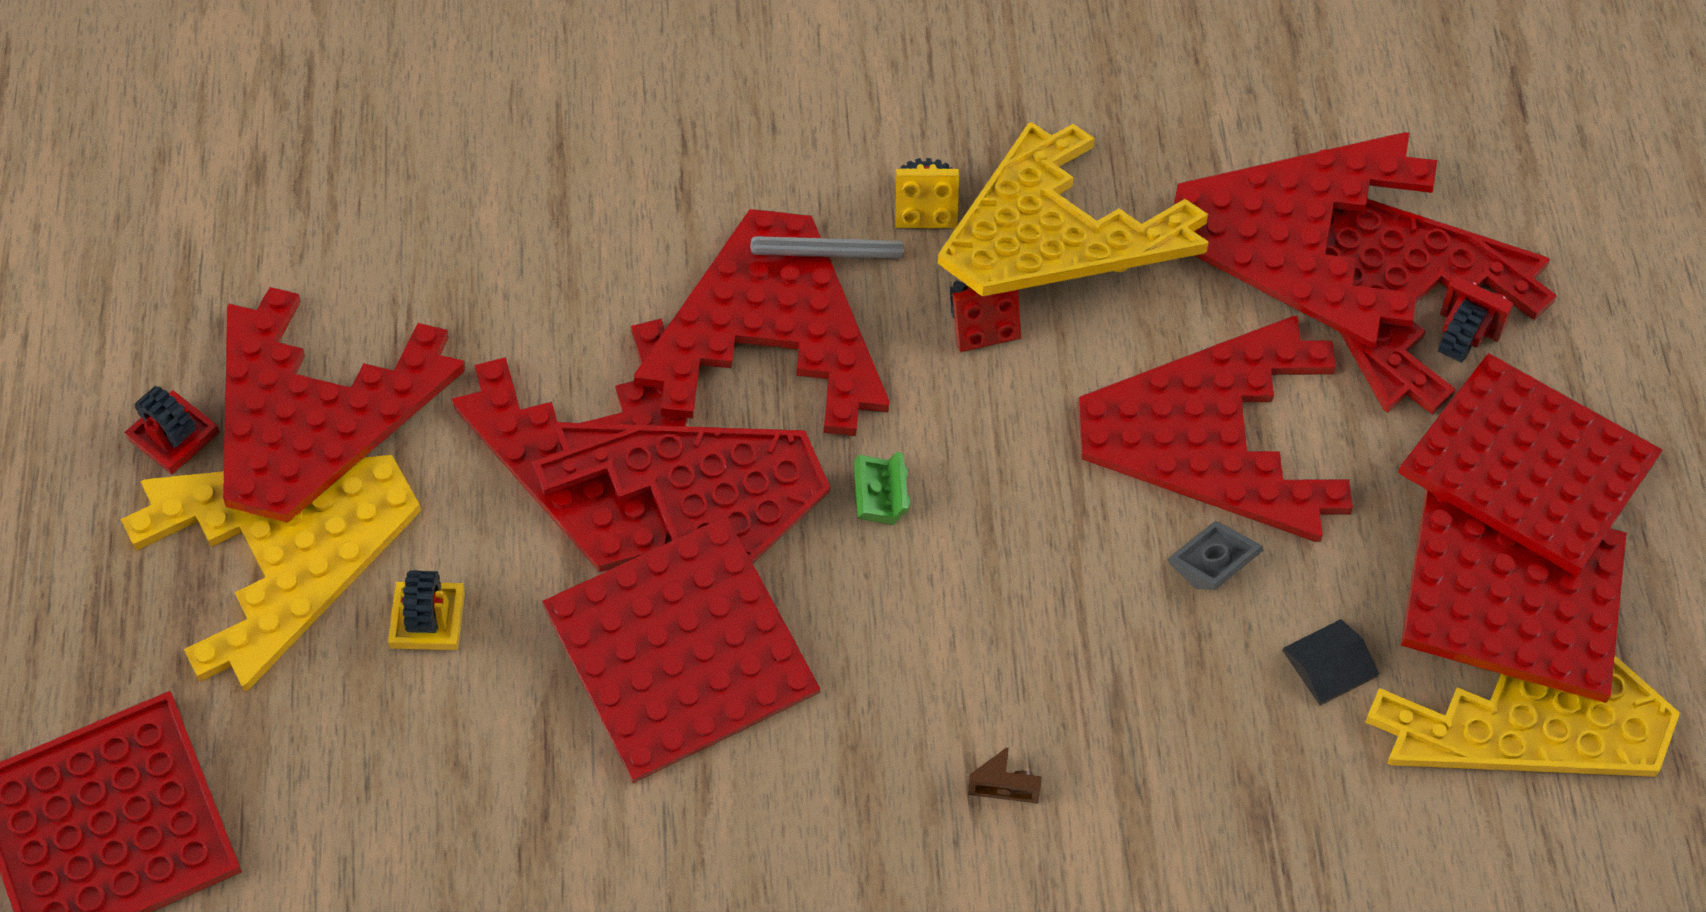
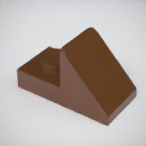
M1008 747L970 774L968 795L1037 804L1039 802L1042 776H1034L1033 773L1023 770L1015 771L1014 773L1006 772Z

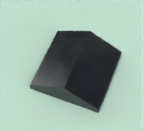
M1342 619L1284 647L1282 650L1320 706L1379 675L1363 638Z

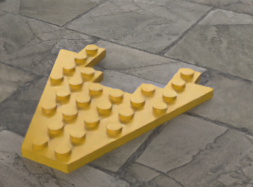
M1031 121L1027 124L938 253V264L981 296L1111 271L1124 272L1127 268L1206 253L1209 242L1194 231L1207 223L1208 214L1188 200L1183 199L1143 224L1120 208L1098 221L1059 195L1072 188L1074 177L1061 169L1060 166L1094 148L1095 138L1075 124H1071L1051 135Z
M392 455L364 457L288 523L225 507L223 500L224 471L144 479L140 482L151 505L120 520L136 551L199 522L211 547L240 533L243 534L265 578L234 592L247 619L185 648L184 651L199 682L232 667L245 692L272 667L422 510Z
M1615 656L1611 696L1607 703L1500 674L1490 700L1457 687L1445 715L1379 688L1365 723L1398 736L1387 761V764L1392 766L1656 777L1660 772L1680 712Z

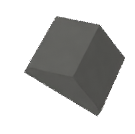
M1215 520L1169 557L1168 561L1195 589L1216 590L1264 550L1262 545Z

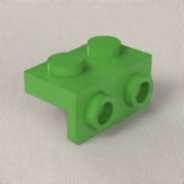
M896 452L889 460L858 455L853 461L858 519L894 525L908 511L910 506V496L907 494L906 487L908 469L904 463V454Z

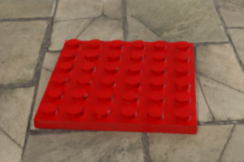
M1488 353L1403 461L1398 473L1578 577L1663 450Z
M1425 489L1400 646L1607 703L1612 689L1627 532L1611 528L1579 576L1576 577Z
M727 516L542 601L543 608L632 783L642 780L819 694L821 690Z
M171 691L0 762V874L13 912H153L242 873L237 856Z

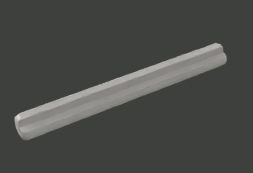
M755 236L751 239L750 244L751 253L754 255L899 259L904 255V243L891 240Z

